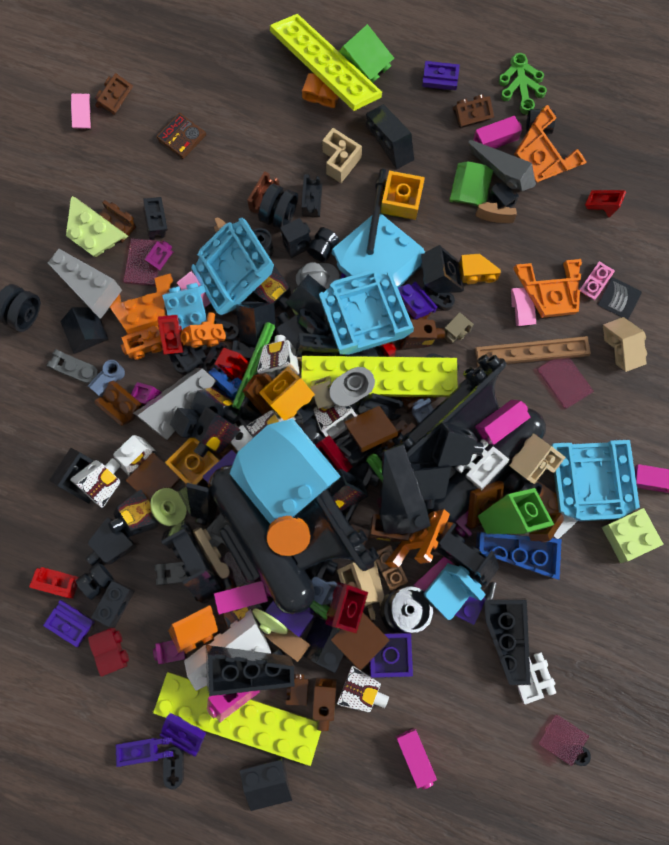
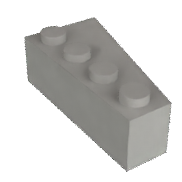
M58 249L48 262L100 319L122 291L114 279L61 249Z
M195 368L133 414L162 438L168 440L175 431L170 422L176 409H192L190 405L197 391L211 388L216 380L203 368Z

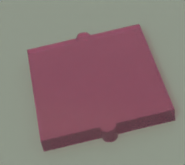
M556 714L550 726L546 727V733L539 745L572 767L578 755L583 753L582 748L587 742L589 735Z

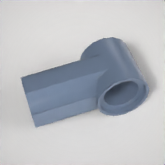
M108 360L104 363L103 370L88 386L102 397L109 382L113 380L116 382L124 377V368L117 361ZM117 367V371L111 374V370Z

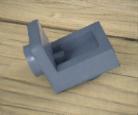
M430 398L425 401L420 399L415 402L411 412L419 424L434 410L431 406Z
M313 577L312 582L316 592L314 601L321 605L331 604L333 591L337 583L325 582L318 577Z

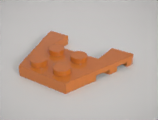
M548 105L542 108L514 153L516 157L532 163L535 182L542 181L587 162L578 149L574 150L563 160L548 139L543 129L556 119Z
M581 259L566 260L563 263L566 279L536 281L532 263L516 264L513 267L542 318L573 315L579 312L580 290H578L581 280V274L579 273L582 264Z
M171 274L155 278L156 293L147 294L125 302H121L119 294L109 307L127 334L148 329L151 326H158V316H166L167 311L162 295L169 292L170 284L173 282Z
M445 509L428 514L431 526L410 533L409 540L402 541L385 564L390 568L399 567L409 550L420 548L414 559L420 564L431 562L433 555L430 552L432 548H437L439 543L436 541L438 533H443L450 514Z

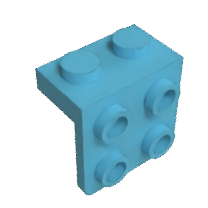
M191 283L186 285L187 288L180 289V286L169 288V292L162 295L167 315H178L179 326L182 329L189 325H201L202 322L207 321L201 294L206 292L204 284L198 286L197 283Z
M449 563L427 588L424 596L444 618L451 620L469 597L481 601L486 594L480 589L482 587L481 584L475 579L470 578L468 575L469 571L461 565L458 567Z

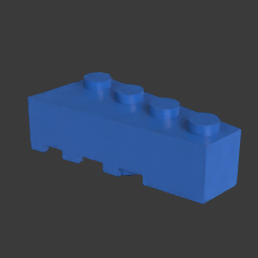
M477 532L476 548L483 555L492 550L498 560L557 580L560 579L562 539L552 538L548 542L531 541L529 536Z

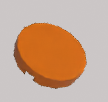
M292 516L279 517L271 522L269 526L267 542L269 547L277 554L282 556L296 555L308 546L310 530L308 525L298 517L297 519L292 518Z

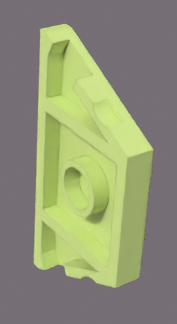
M71 197L66 236L91 255L97 257L104 253L106 249L115 246L116 242L121 239L125 240L128 235L79 199Z

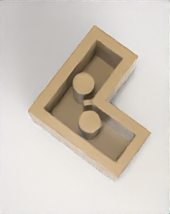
M332 128L322 140L323 153L331 157L326 163L327 175L342 183L362 158V146Z
M624 317L603 324L604 339L614 348L617 366L627 372L646 365V335L642 329Z
M533 434L525 441L524 447L513 457L512 463L509 466L535 484L546 468L554 473L566 457Z
M355 563L337 570L341 583L368 592L364 607L379 601L369 570L362 571Z

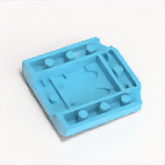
M380 214L374 253L368 255L366 250L371 216L332 249V255L337 260L339 270L347 277L369 270L377 271L379 274L391 272L398 288L421 268V254L425 253V251L384 215Z
M239 218V221L232 224L229 222L225 224L199 250L197 254L199 259L196 265L193 264L191 268L201 285L204 284L205 293L216 313L223 315L233 311L237 304L245 300L272 274L274 264L247 221Z
M369 270L332 282L324 293L321 292L319 294L339 354L350 355L403 339L414 330L391 272L379 274L377 271Z
M293 418L269 424L238 451L230 471L233 479L270 524L279 517L292 516L294 518L297 513L341 477Z
M614 440L608 443L551 444L553 448L566 457L554 472L559 513L578 521L617 520L640 507L630 440Z

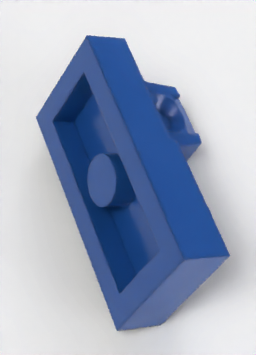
M212 368L208 373L216 380L214 384L234 400L242 380L237 377L228 382L229 379L225 373Z

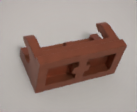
M264 171L247 200L249 210L257 214L259 213L261 201L268 187L273 183L280 186L277 178L273 181L270 179L269 173Z

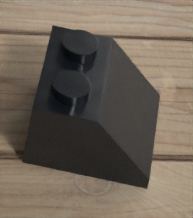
M440 245L421 254V267L424 273L423 282L427 288H430L435 293H461L464 291L460 264L454 256Z
M70 448L49 481L89 504L91 499L70 479L91 464L93 460L79 451Z
M316 617L305 640L310 646L303 656L335 673L344 653L331 639L341 629L325 624V620Z
M283 757L244 766L240 769L244 794L251 811L292 801Z

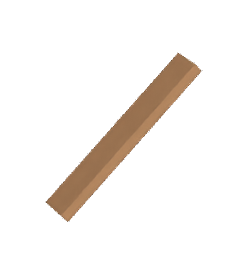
M588 336L475 347L476 362L482 355L487 354L489 358L493 355L503 358L507 364L585 357L591 354Z

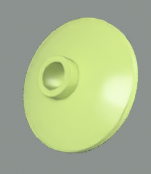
M163 488L152 496L150 506L152 514L157 521L166 526H175L184 520L187 509L178 492L170 488Z
M253 609L254 617L261 624L259 627L261 631L266 634H270L271 631L279 634L288 633V629L280 621L262 610Z

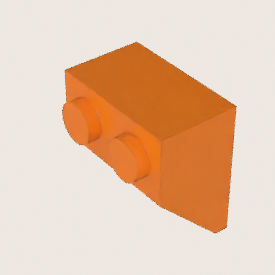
M210 605L171 625L168 632L178 653L182 651L185 654L196 649V644L202 641L206 644L214 639L218 629Z

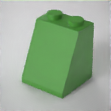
M368 24L339 50L372 83L380 77L378 73L381 70L384 73L391 67L390 62L394 59Z
M535 488L508 494L478 515L486 534H525L554 525Z

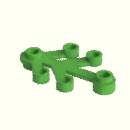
M517 53L511 58V67L504 74L500 75L499 84L507 86L510 77L517 71V78L507 89L502 91L501 98L504 101H509L512 93L519 86L522 99L520 111L522 114L528 115L529 109H534L535 102L529 98L527 86L536 91L535 95L538 98H543L547 89L545 86L538 84L542 82L544 73L530 66L525 54ZM524 71L531 74L533 78L530 79L529 77H527Z

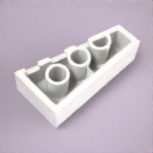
M251 609L245 613L243 619L239 622L236 620L230 625V629L223 634L219 633L214 637V641L209 644L211 646L271 654L267 639L263 631L259 629L260 626ZM204 645L184 661L187 677L196 691L207 686L206 645Z

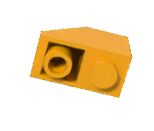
M481 254L461 255L459 264L463 283L475 284L482 281L492 283L498 280L501 270Z

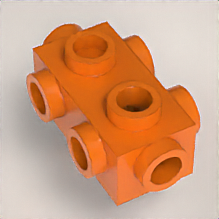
M209 312L206 322H202L201 325H189L180 331L181 341L183 345L191 346L192 348L208 345V347L217 346L220 341H224L226 338L223 324H214L215 314Z
M151 326L148 329L121 337L124 343L121 345L124 355L128 354L130 358L135 360L145 357V353L150 351L158 353L163 350L158 326Z

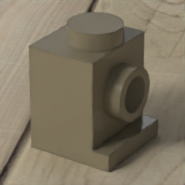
M459 312L445 327L444 338L451 344L455 343L458 339L461 341L467 333L471 332L474 324Z
M330 376L311 381V389L315 394L314 398L318 409L322 407L328 409L335 405L329 394Z

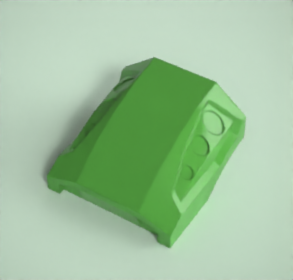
M474 162L458 163L449 202L453 203L455 201L474 206L485 203L493 170L486 165Z

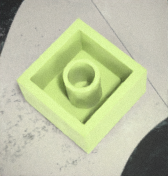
M644 508L602 527L620 563L628 562L664 545Z

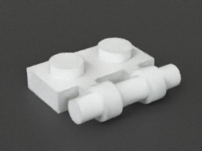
M484 439L480 441L484 445L481 455L473 454L468 465L455 467L460 473L466 468L470 471L467 473L466 478L480 490L509 462V459L494 446L487 452L485 448L488 443ZM477 456H481L482 459L475 465L472 461Z
M542 652L534 654L536 663L532 664L530 660L531 685H517L523 704L544 698L541 689L546 688L548 695L556 693L554 679L550 677L547 669L548 663L547 660H544ZM536 670H540L543 681L538 682L535 674Z

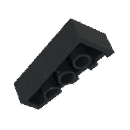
M206 645V675L209 696L295 686L294 665L290 656Z

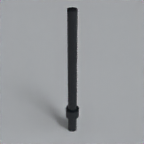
M383 168L379 170V176L375 184L376 195L366 250L368 255L374 253L383 190L387 182L385 179L386 170Z

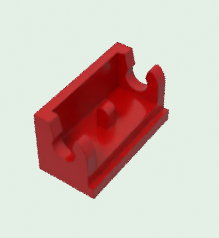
M223 348L215 365L231 380L237 377L243 380L249 362L240 353Z
M41 567L36 569L29 588L73 599L77 588L75 580L79 577Z

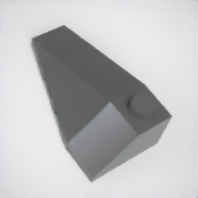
M473 140L468 142L471 153L484 165L492 169L493 173L510 188L524 191L535 187L536 182L531 162Z

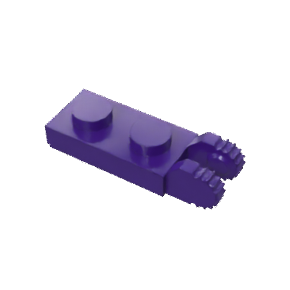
M172 737L163 739L152 738L115 745L116 767L173 757V751L158 753L157 745L172 743Z

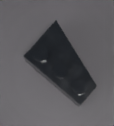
M384 104L366 113L367 129L372 132L396 170L414 161L412 134Z

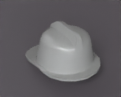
M310 262L299 269L296 274L298 286L307 274L326 289L330 287L332 282L339 280L338 270L329 263Z
M364 367L348 370L332 382L329 391L331 400L339 406L354 404L372 392L375 385L374 376L370 370Z

